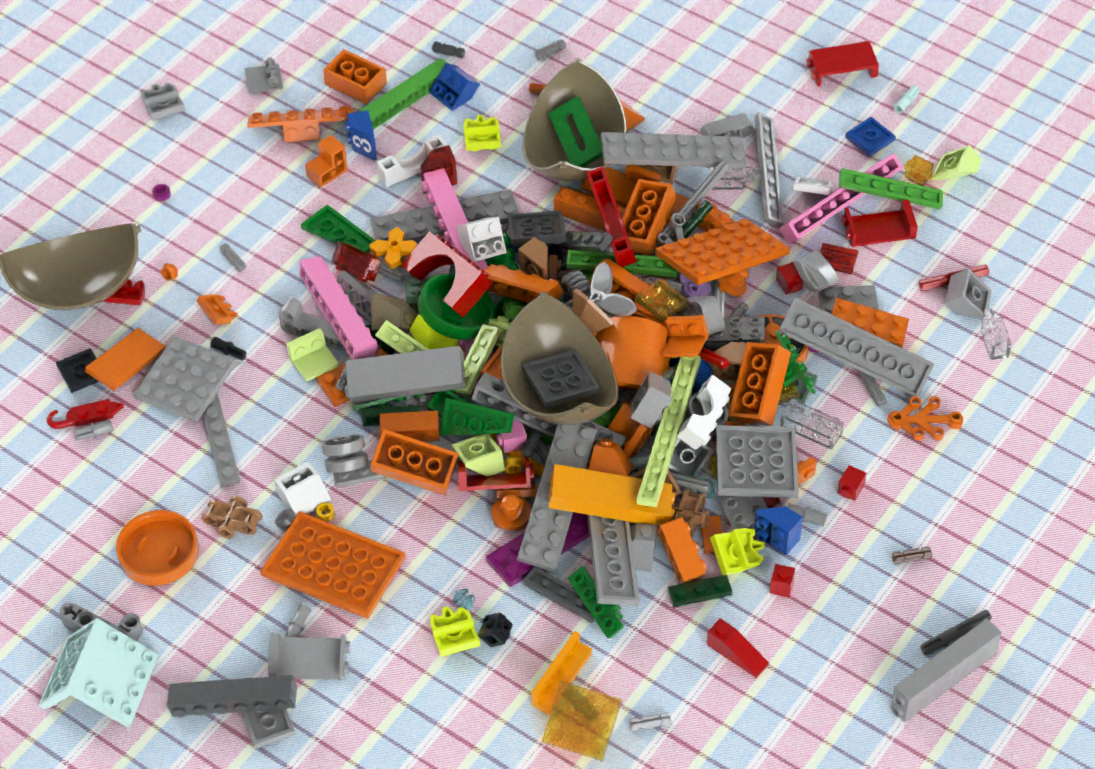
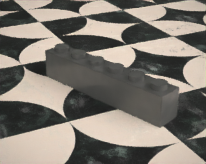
M293 675L169 684L167 707L171 715L177 717H184L185 715L203 716L214 713L225 714L228 712L244 713L246 711H266L272 709L286 710L288 708H295L297 685Z

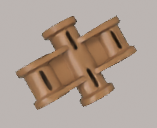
M685 489L680 506L676 507L673 504L671 508L674 509L673 520L683 517L684 522L689 524L691 530L689 534L693 540L697 525L707 528L710 512L708 510L703 512L707 499L706 493L701 492L699 494Z
M233 496L230 499V504L218 500H210L206 513L202 515V521L207 525L218 527L217 533L224 538L230 539L234 536V530L254 535L257 531L258 521L262 520L263 515L256 509L247 508L245 499Z

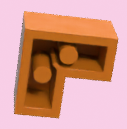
M329 135L317 143L319 156L305 164L306 176L319 188L348 170L345 146L333 135Z

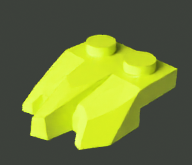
M477 115L476 120L465 118L463 125L466 151L501 148L498 119L490 117L485 120L483 115Z
M735 529L730 533L717 534L710 537L722 575L743 572L759 566L764 560L763 556L757 552L764 549V542L753 539L755 535L754 529Z
M442 607L441 616L436 614L430 615L433 637L441 657L480 646V640L468 610L460 607L457 612L453 613L450 607Z

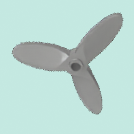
M600 263L592 277L590 299L609 315L630 316L634 314L637 307L631 299L618 294H610L613 280L612 270L607 263Z

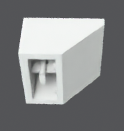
M488 217L457 225L460 244L473 262L507 253L499 217Z
M309 461L275 479L278 496L288 509L295 514V517L299 511L309 514L316 510L319 504L331 502V498L319 474Z

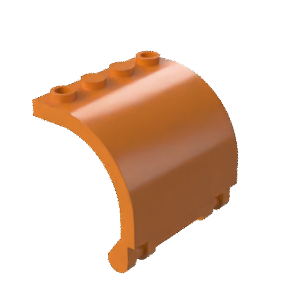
M616 316L610 317L614 322L612 326L593 333L613 368L617 386L639 389L650 371L668 379L670 357H662L661 354L670 339L667 327L642 317Z

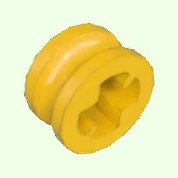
M509 457L504 461L506 473L522 472V460L520 458Z
M324 502L316 508L318 519L326 522L333 520L335 513L332 504Z

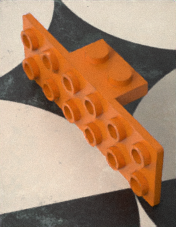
M341 106L339 109L332 110L331 107H326L320 111L305 109L304 112L289 110L287 113L273 111L267 115L253 113L248 118L247 126L252 128L283 125L285 142L320 140L319 122L348 120L347 114L354 113V108Z
M628 164L626 166V174L610 167L605 169L616 203L626 207L638 179L661 182L660 174L636 165ZM587 178L582 183L581 189L593 193ZM675 193L676 199L666 221L667 223H669L671 216L677 213L689 198Z

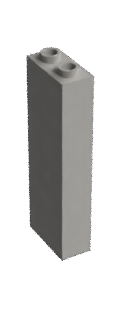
M460 346L346 360V367H344V376L347 379L345 394L353 403L466 388L464 357Z
M986 618L895 685L891 702L893 714L906 722L995 656L1001 631Z

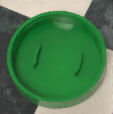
M440 274L430 278L423 286L418 299V309L423 320L433 330L449 338L458 340L476 338L482 324L488 325L489 319H492L494 316V303L489 293L486 291L468 313L462 317L443 301L453 285L455 274Z

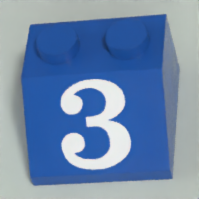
M369 111L348 113V121H345L346 131L349 132L346 134L348 144H352L354 152L371 160H377L375 137Z

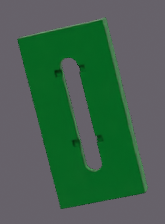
M579 96L548 113L572 165L583 168L603 156L601 141ZM569 114L573 116L586 148L583 151L580 150L567 121Z

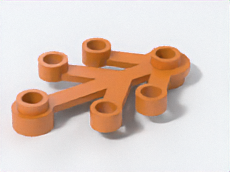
M913 396L910 398L909 404L900 412H891L888 415L887 422L892 429H904L917 441L924 438L925 431L932 435L934 440L939 441L944 437V430L940 427L934 428L929 423H947L950 428L959 429L963 424V416L957 411L949 415H929L934 409L940 407L941 400L937 396L930 397L929 403L915 416H908L914 409H919L921 406V399ZM910 424H917L919 427L914 428Z

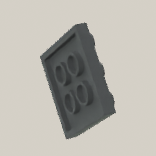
M562 210L507 214L511 246L522 247L534 237L545 244L567 242Z
M576 349L522 364V371L545 408L600 393L599 385Z

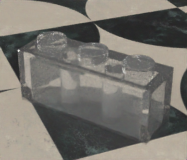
M791 399L781 414L780 427L795 428L796 434L831 450L843 433V421L794 399Z

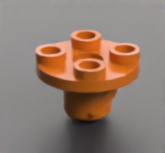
M748 268L718 278L719 289L724 293L728 292L740 298L747 291L746 279L749 277Z
M513 494L498 499L491 510L494 525L509 531L523 530L531 514L529 503L525 499Z

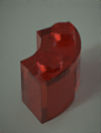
M340 241L337 243L331 260L336 265L335 268L337 270H345L358 276L357 279L363 282H368V280L375 281L382 262L376 255Z

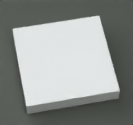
M798 176L794 182L793 190L829 195L833 182Z

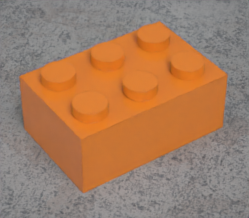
M345 49L323 69L325 85L365 104H368L387 84L385 68Z

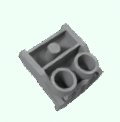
M818 249L793 261L800 278L805 281L809 291L816 293L840 281L835 270Z

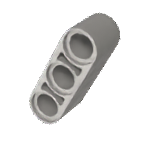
M744 113L707 123L700 129V133L703 136L742 138L749 136L754 131L753 125Z

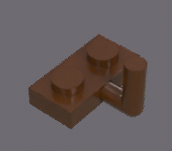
M549 255V279L558 281L561 286L562 277L566 275L558 274V271H561V260H558L557 255Z

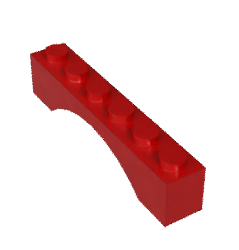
M604 167L586 172L606 231L613 237L610 244L618 265L624 267L637 262Z

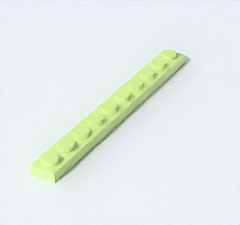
M701 356L692 358L680 357L671 386L672 401L669 407L664 409L637 496L638 505L657 507L678 439L677 435L681 429L700 366Z

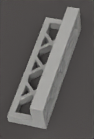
M343 270L337 279L338 284H342L343 281L347 282V290L343 292L345 295L348 294L349 301L355 306L356 310L371 323V311H365L364 303H371L370 294L378 293L355 273ZM353 292L359 293V301H353Z

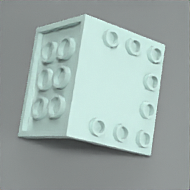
M96 618L67 637L38 706L46 710L71 695L128 727L133 721L159 655Z

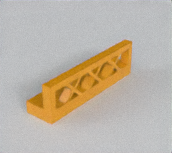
M573 632L531 692V706L550 715L562 698L564 689L571 685L593 653L592 648L580 643V633Z

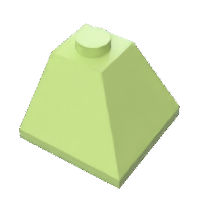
M970 145L943 154L931 176V180L973 175L979 170L982 159Z
M482 434L452 444V448L455 452L459 453L458 457L465 467L487 477L505 471L502 451L490 434Z

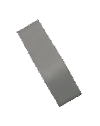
M690 295L677 300L675 311L678 316L704 315L709 335L725 330V323L716 297Z
M289 297L279 311L280 326L283 331L301 337L320 328L323 331L327 347L340 351L346 350L328 320L304 313L301 302L295 298Z
M74 603L63 604L59 611L63 625L73 632H76L84 627L85 624L97 618L136 642L143 633L140 618L134 613L126 614L115 625Z

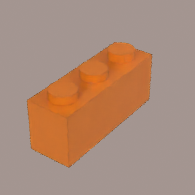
M438 411L380 414V437L383 429L423 442L439 441Z
M683 517L660 525L657 532L679 584L702 578L706 574L705 570L707 568L704 560L700 559L698 555L699 549L696 541H692L689 534L691 533L689 524L684 522Z

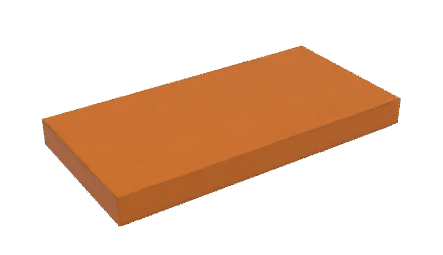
M136 328L86 366L85 372L112 391H115L159 357L166 346L140 328Z

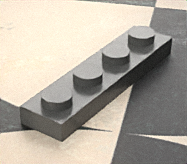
M566 232L567 242L560 243L562 250L604 252L613 240V237L610 233Z
M536 566L523 580V585L591 623L594 620L575 589Z

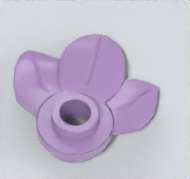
M679 272V280L684 285L683 293L686 297L690 295L706 296L712 291L711 284L706 282L697 285Z

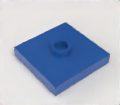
M872 117L845 133V138L869 157L896 139L893 133Z

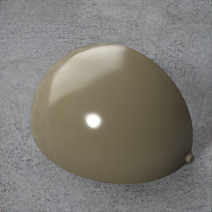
M576 58L572 63L565 66L545 86L529 114L523 135V154L528 165L539 173L557 180L577 181L587 179L586 172L602 166L606 169L611 164H604L602 156L583 168L572 165L548 113L579 96L599 139L601 132L626 133L627 130L624 110L615 90L603 75L593 67L582 62L581 58ZM569 114L567 121L580 150L583 151L586 148L573 116Z
M135 223L122 224L21 247L0 254V269L8 285L23 299L37 306L64 311L93 306L116 293L131 276L138 259V233L142 232L140 225L136 226Z
M546 292L539 293V297L525 306L516 316L505 336L501 353V370L505 386L516 403L528 413L543 421L559 425H575L594 420L610 410L617 402L618 386L613 368L603 348L585 323L570 308ZM576 349L599 385L600 393L545 408L522 371V364Z

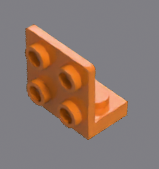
M704 315L668 317L666 323L670 339L661 353L662 357L692 358L698 356L709 336Z
M625 402L608 429L626 437L623 448L625 449L624 453L630 459L637 456L656 425L654 424L651 429L631 418V405Z

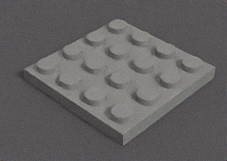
M173 337L133 396L139 401L197 422L236 366L237 361L235 358Z
M716 425L718 496L798 498L795 428Z

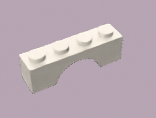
M440 135L425 140L420 150L407 159H396L393 155L376 161L378 177L386 187H389L449 160L448 145Z
M712 375L702 385L697 395V399L703 407L704 415H691L683 423L677 437L695 450L701 445L705 446L711 438L709 433L717 425L715 421L724 411L722 407L730 399L728 394L731 388Z

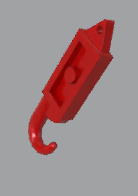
M106 399L72 407L66 414V420L58 422L52 421V417L58 413V410H55L48 414L46 422L54 429L82 426L112 419L117 412L124 408V405Z

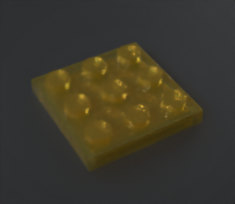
M561 681L542 743L603 762L622 699Z

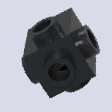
M500 612L487 615L482 620V626L477 636L491 648L503 645L510 636L513 624Z

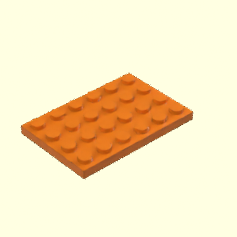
M741 219L738 222L726 224L722 228L710 229L707 232L695 234L692 237L680 239L677 242L664 244L656 248V256L697 285L790 254V247L748 219Z
M299 511L260 573L262 577L369 619L405 560L406 553Z

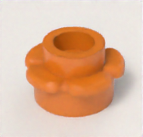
M165 263L161 269V275L165 280L170 281L178 276V269L173 264Z

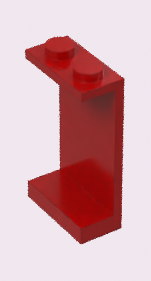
M870 41L809 50V58H806L807 67L811 69V78L815 80L817 87L821 86L822 76L864 69L868 70L871 78L878 77L879 63Z
M909 199L902 200L901 210L851 216L849 208L846 207L844 215L841 216L842 226L846 227V239L850 240L851 247L916 239L918 226Z
M526 457V472L503 473L487 477L485 475H467L465 465L462 461H458L459 491L531 487L530 481H534L533 463H529V457Z

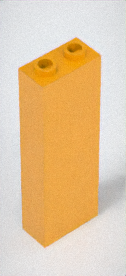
M554 464L550 480L548 508L657 525L659 527L668 523L669 520H673L674 509L671 506L675 500V493L672 492V484L664 483L657 507L638 505L637 496L643 479Z

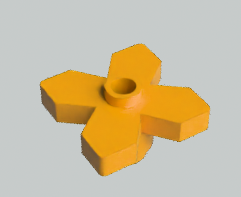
M396 227L389 231V241L376 240L369 247L375 256H385V264L393 270L402 264L405 256H409L418 244L414 240L404 241V232Z

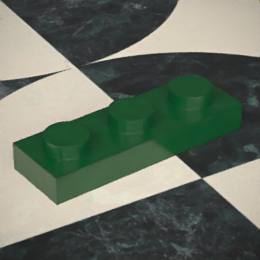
M420 405L362 408L363 426L380 425V414L419 412Z
M722 575L669 586L668 594L674 608L732 596V588L728 576Z

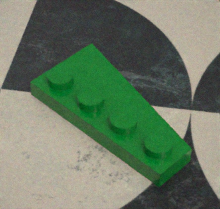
M328 204L301 223V229L339 246L352 248L365 255L371 252L369 245L376 241Z
M446 398L439 436L511 433L515 414L453 398Z

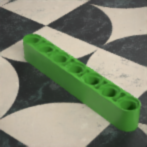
M442 58L436 60L358 112L369 111L374 130L429 94L432 85L447 62Z

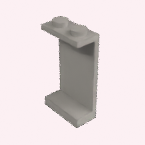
M270 633L269 677L293 675L294 679L345 680V675L349 674L350 669L346 656L350 654L351 642L347 641L346 635H341V638L281 637L279 633Z

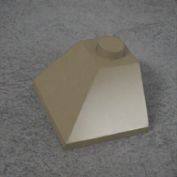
M370 294L372 331H378L387 320L404 333H410L409 329L415 321V311L404 299Z

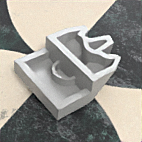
M166 83L163 87L153 84L151 91H141L145 108L152 120H159L164 116L178 114L180 111L185 110L184 103L173 84Z

